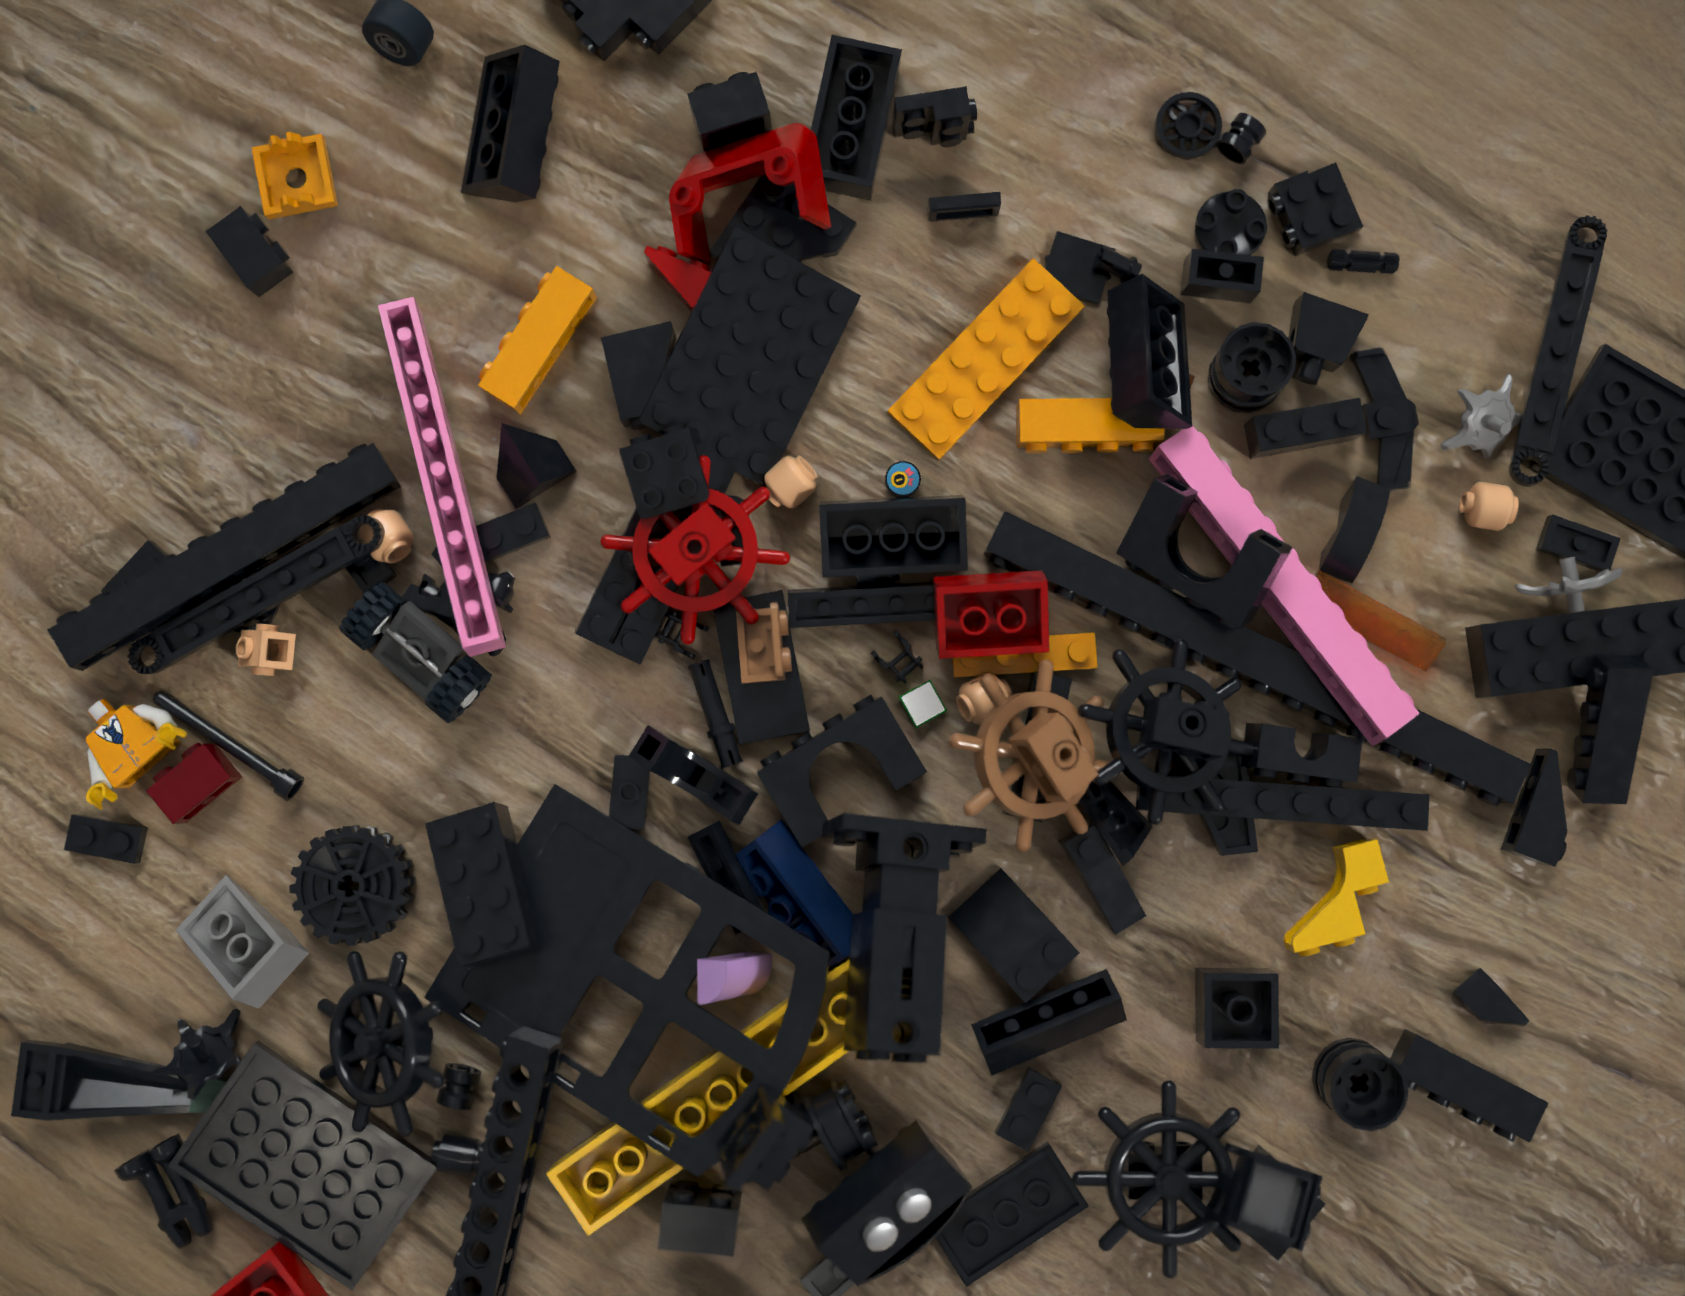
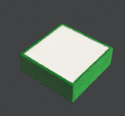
M931 680L898 697L915 728L947 712Z

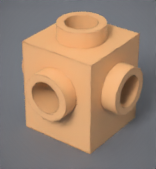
M258 623L256 624V630H241V637L236 645L238 666L252 667L251 674L274 676L275 669L292 670L296 634L278 632V625Z

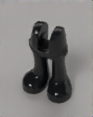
M178 1133L123 1163L114 1172L121 1181L137 1180L141 1183L149 1195L159 1218L158 1227L166 1233L177 1248L181 1249L192 1241L190 1229L184 1218H187L194 1232L200 1237L209 1234L213 1230L205 1199L199 1196L190 1181L168 1167L183 1145V1140ZM157 1164L161 1165L168 1175L180 1200L179 1204H175Z

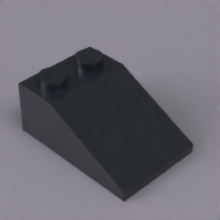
M1002 868L948 916L1025 1003L1080 953Z

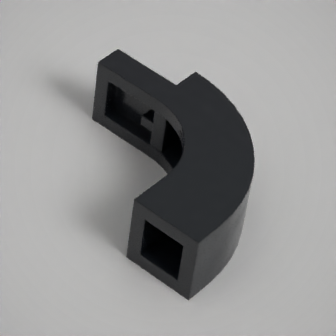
M647 725L629 754V757L649 771L684 789L738 825H740L758 796L757 792L746 786L736 777Z

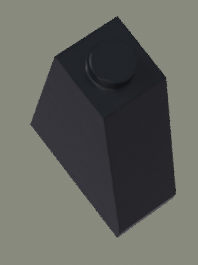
M671 321L601 337L620 421L624 427L630 426L631 430L647 428L637 421L674 348L676 335Z

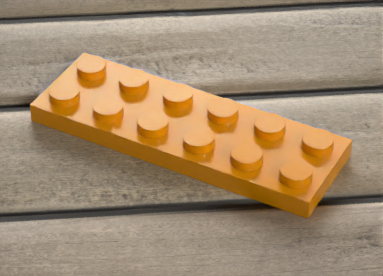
M1033 258L887 410V414L939 462L1077 317L1085 305Z

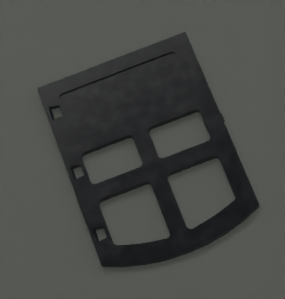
M554 784L517 844L543 946L476 967H459L454 948L424 998L431 1003L439 1002L443 1007V1011L500 1048L504 1039L509 1034L523 1026L560 1038L598 976H602L640 1000L643 1004V1010L603 1076L596 1075L561 1052L557 1071L562 1067L563 1063H566L580 1072V1075L574 1084L557 1073L554 1083L698 1177L720 1161L716 1142L760 1083H764L781 1096L791 1081L807 1050L819 1018L827 985L831 952L705 876L696 867L687 862L684 863L559 785ZM657 880L694 901L701 908V913L665 974L660 979L651 976L618 955L615 951V945L651 885ZM729 925L741 930L795 965V974L788 1005L776 1040L771 1048L762 1046L688 998V990L697 976V959L708 958L724 929ZM471 1002L487 1012L482 1023L465 1013ZM671 1022L684 1028L747 1068L753 1074L752 1082L739 1098L697 1137L690 1136L633 1099L629 1093L636 1077L667 1025ZM659 1124L677 1135L672 1146L667 1145L652 1135Z

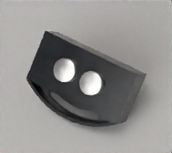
M915 1120L909 1126L902 1128L897 1136L880 1151L873 1153L869 1160L856 1172L845 1177L840 1185L827 1197L816 1202L801 1220L816 1248L851 1281L859 1286L892 1271L926 1247L957 1214L970 1193L972 1186L954 1159Z

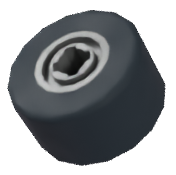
M377 0L362 24V34L367 43L384 58L402 66H415L418 64L434 37V30L429 20L422 12L404 0Z

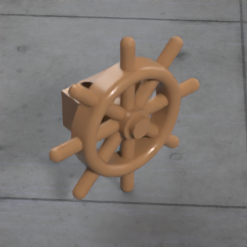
M1047 659L1039 663L1036 690L1034 692H1022L1006 697L992 675L986 674L982 676L980 684L994 707L984 718L977 737L954 733L948 739V743L952 748L974 752L976 773L983 788L965 803L963 807L964 813L970 817L975 816L992 801L1005 812L1019 817L1016 848L1021 852H1026L1030 849L1034 819H1048L1064 814L1077 834L1086 833L1088 824L1075 804L1084 795L1089 783L1099 775L1097 771L1111 762L1095 759L1094 741L1091 730L1086 722L1088 719L1080 717L1078 709L1071 702L1057 694L1050 693L1054 666ZM1093 696L1084 704L1103 707L1104 702L1101 697ZM1033 707L1032 720L1024 725L1017 713ZM1006 725L1013 734L1008 739L1009 743L999 741ZM998 756L1011 758L1014 763L1000 773ZM1025 774L1022 798H1019L1008 787ZM1039 788L1046 800L1036 803Z

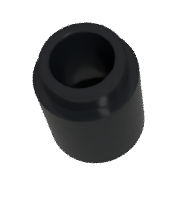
M444 1134L442 1141L436 1140L434 1143L431 1163H437L436 1171L472 1177L474 1173H478L479 1163H477L476 1159L482 1143H480V1139Z

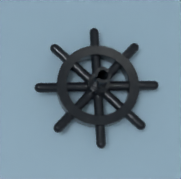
M352 951L347 956V962L354 984L344 992L337 1004L325 998L317 1004L318 1010L331 1019L329 1046L332 1062L322 1067L319 1076L324 1081L331 1080L337 1076L344 1090L357 1101L352 1120L354 1131L361 1132L365 1130L371 1108L390 1106L399 1134L408 1136L413 1131V1125L406 1101L418 1092L423 1082L437 1089L441 1088L445 1083L444 1076L429 1066L431 1042L433 1040V1029L429 1026V1021L440 1016L443 1007L439 1002H432L423 1007L413 990L402 982L407 964V955L404 952L399 951L393 955L388 977L368 979L361 954L357 951ZM374 995L382 997L379 1012L374 999ZM361 1011L363 1013L365 1023L359 1020ZM394 1013L397 1015L398 1023H392ZM363 1060L367 1061L365 1070L361 1064ZM394 1062L402 1066L399 1075H397ZM380 1073L385 1089L377 1085Z

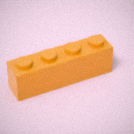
M557 265L552 273L547 272L542 277L537 288L539 293L532 303L527 302L523 306L518 316L520 322L513 332L509 331L504 335L498 347L500 352L493 362L489 361L485 364L479 375L481 381L478 386L486 394L519 415L522 414L597 299L592 287Z
M1112 398L1019 399L1016 404V448H1025V452L1030 454L1045 453L1047 448H1061L1062 453H1080L1083 451V447H1097V452L1099 453L1118 452V447H1132V451L1137 453L1152 452L1154 447H1158L1164 441V429L1132 427L1113 415L1111 408Z

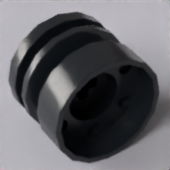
M1252 322L1237 327L1227 335L1209 365L1208 383L1211 393L1221 405L1234 412L1252 413L1263 410L1276 399L1288 384L1295 371L1296 354L1292 342L1283 331L1270 324ZM1247 369L1253 373L1248 378L1242 374Z
M1350 1037L1336 1040L1322 1049L1315 1060L1312 1079L1316 1093L1329 1109L1351 1127L1365 1131L1386 1128L1399 1118L1406 1107L1409 1092L1406 1076L1397 1063L1365 1040ZM1355 1074L1358 1080L1353 1084L1350 1078Z

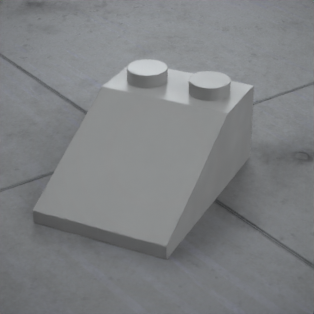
M227 875L176 929L177 933L233 1000L258 1009L309 954L307 949L286 926Z

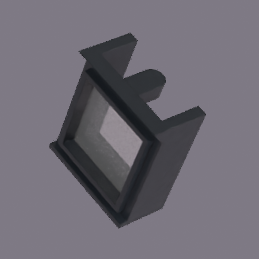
M1226 1143L1225 1151L1239 1156L1233 1178L1222 1174L1217 1180V1188L1228 1193L1222 1215L1207 1210L1205 1218L1224 1226L1303 1251L1305 1241L1310 1235V1222L1315 1203L1320 1197V1184L1323 1176Z

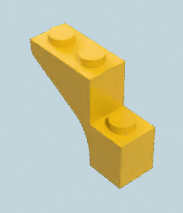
M1364 838L1332 847L1336 863L1333 884L1329 891L1284 934L1283 941L1287 950L1294 953L1298 952V955L1301 957L1321 952L1320 946L1333 943L1334 947L1348 946L1356 942L1355 937L1366 935L1354 891H1356L1358 896L1367 895L1379 891L1378 885L1389 883L1377 839Z

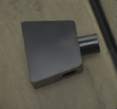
M1304 292L1294 302L1288 339L1292 342L1296 360L1301 362L1296 379L1306 384L1316 385L1322 369L1328 372H1334L1344 363L1369 314Z

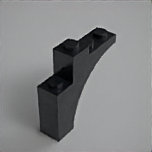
M712 0L559 1L563 3L561 7L564 12L575 22L574 24L579 35L577 39L579 45L589 55L593 56L596 53L602 60L606 61L631 34L644 49L647 50L651 47L660 55Z

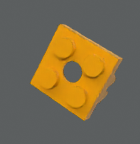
M286 132L287 138L285 139L271 135L268 140L269 144L251 147L263 212L268 220L338 206L326 140L321 133L301 137L299 134ZM293 169H301L306 173V182L300 188H292L287 184V175Z

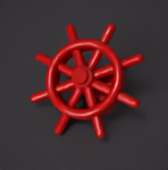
M706 455L699 456L710 496L708 500L692 505L691 516L685 521L681 522L675 513L671 511L648 519L641 518L636 527L634 537L606 534L600 539V544L605 549L633 552L634 565L643 583L621 602V610L624 613H631L653 595L662 603L683 611L680 639L686 645L692 644L695 640L697 612L714 610L729 602L748 624H756L759 621V614L741 594L754 573L756 563L786 565L790 561V555L786 551L758 548L756 532L749 518L753 511L769 499V489L766 487L758 488L740 504L727 495L710 489L711 461ZM709 505L723 511L726 516L720 519ZM661 519L671 532L663 539L650 538L653 528ZM737 526L741 535L743 547L731 545L736 537L730 530ZM648 553H651L662 566V569L654 574L651 568ZM721 560L741 561V566L731 581L716 562L719 563ZM706 573L720 591L708 596L699 597L700 578ZM671 579L678 587L685 582L684 596L669 590L664 585Z

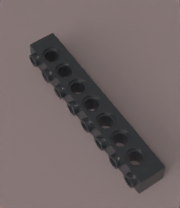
M523 1026L509 1034L501 1045L500 1056L503 1060L501 1069L497 1073L492 1085V1092L495 1093L493 1105L487 1112L484 1126L487 1128L486 1137L477 1153L478 1173L469 1189V1198L472 1200L469 1212L462 1222L461 1232L464 1233L463 1241L454 1258L455 1277L448 1288L446 1296H507L564 1039ZM521 1065L527 1069L529 1078L522 1073ZM513 1101L520 1106L521 1113L514 1108ZM505 1137L511 1140L513 1148L507 1144ZM498 1172L504 1177L505 1183L500 1180ZM490 1208L496 1212L497 1217L492 1214ZM483 1243L488 1247L489 1252L484 1248Z

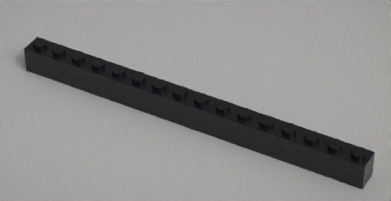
M1006 511L1001 516L983 553L990 557L988 562L991 565L1004 571H1008L1009 567L1019 572L1042 570L1048 580V586L1055 588L1053 594L1069 602H1073L1074 598L1087 604L1085 609L1092 614L1102 618L1109 614L1119 619L1118 625L1136 634L1140 629L1152 635L1150 641L1166 649H1170L1172 645L1174 646L1176 640L1184 639L1188 643V660L1203 665L1204 661L1217 666L1215 672L1228 679L1237 677L1250 682L1248 688L1264 696H1268L1271 692L1282 698L1280 702L1282 705L1301 712L1302 708L1315 714L1313 717L1315 721L1331 728L1337 724L1347 729L1346 735L1348 737L1363 739L1362 743H1367L1368 740L1299 652L1245 626L1240 629L1225 626L1216 619V614L1206 608L1200 609L1192 606L1181 595ZM1418 709L1416 710L1420 714L1391 736L1377 743L1380 745L1378 751L1395 759H1399L1400 756L1413 761L1411 767L1429 775H1432L1433 771L1446 777L1444 783L1462 791H1465L1466 787L1478 792L1477 799L1498 807L1499 803L1514 804L1531 767L1530 763Z

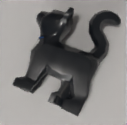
M436 546L432 556L442 566L438 547ZM509 572L500 574L488 573L496 607L512 613L513 608L509 603L514 594L513 585L515 577ZM424 574L420 587L411 583L401 598L407 602L411 601L425 614L437 617L459 636L446 580L440 588L435 587V580ZM502 630L503 636H504V640H505V643H506V637H505L504 631ZM504 648L488 652V654L490 656L495 657L499 655Z

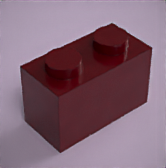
M194 744L181 755L183 760L174 768L169 766L155 775L153 778L155 783L146 790L172 824L187 823L242 778V775L216 744Z

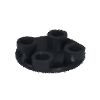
M1241 189L1221 192L1209 198L1201 206L1195 220L1197 240L1203 250L1252 255L1262 244L1268 230L1263 209L1255 199Z

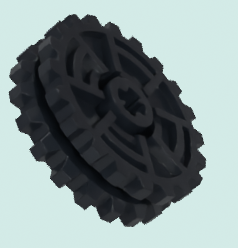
M360 825L343 826V828L325 831V836L321 838L315 837L310 841L312 849L308 851L301 850L298 858L302 863L300 866L292 868L291 875L296 877V883L289 885V893L296 894L297 900L292 903L294 911H302L303 917L300 922L304 927L311 924L314 927V936L317 938H321L324 935L329 936V943L334 945L346 942L347 946H355L359 943H368L381 938V934L392 932L397 928L396 921L405 919L408 912L404 907L407 903H413L415 895L409 891L410 886L416 885V877L409 875V869L414 866L412 859L405 860L402 856L406 850L402 844H392L394 836L389 833L378 834V828L372 826L367 828H360ZM348 881L359 882V889L348 888Z

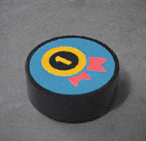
M898 461L892 464L886 472V488L895 497H910L916 493L920 486V472L914 464L908 461Z

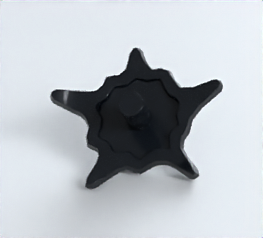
M232 1010L226 1021L214 1028L202 1025L198 1030H194L186 1021L178 1019L177 1026L181 1040L174 1047V1058L166 1067L151 1071V1076H178L187 1085V1098L191 1100L196 1099L207 1082L222 1077L226 1069L239 1065L241 1062V1057L234 1054L236 1042L232 1038L240 1017V1010Z

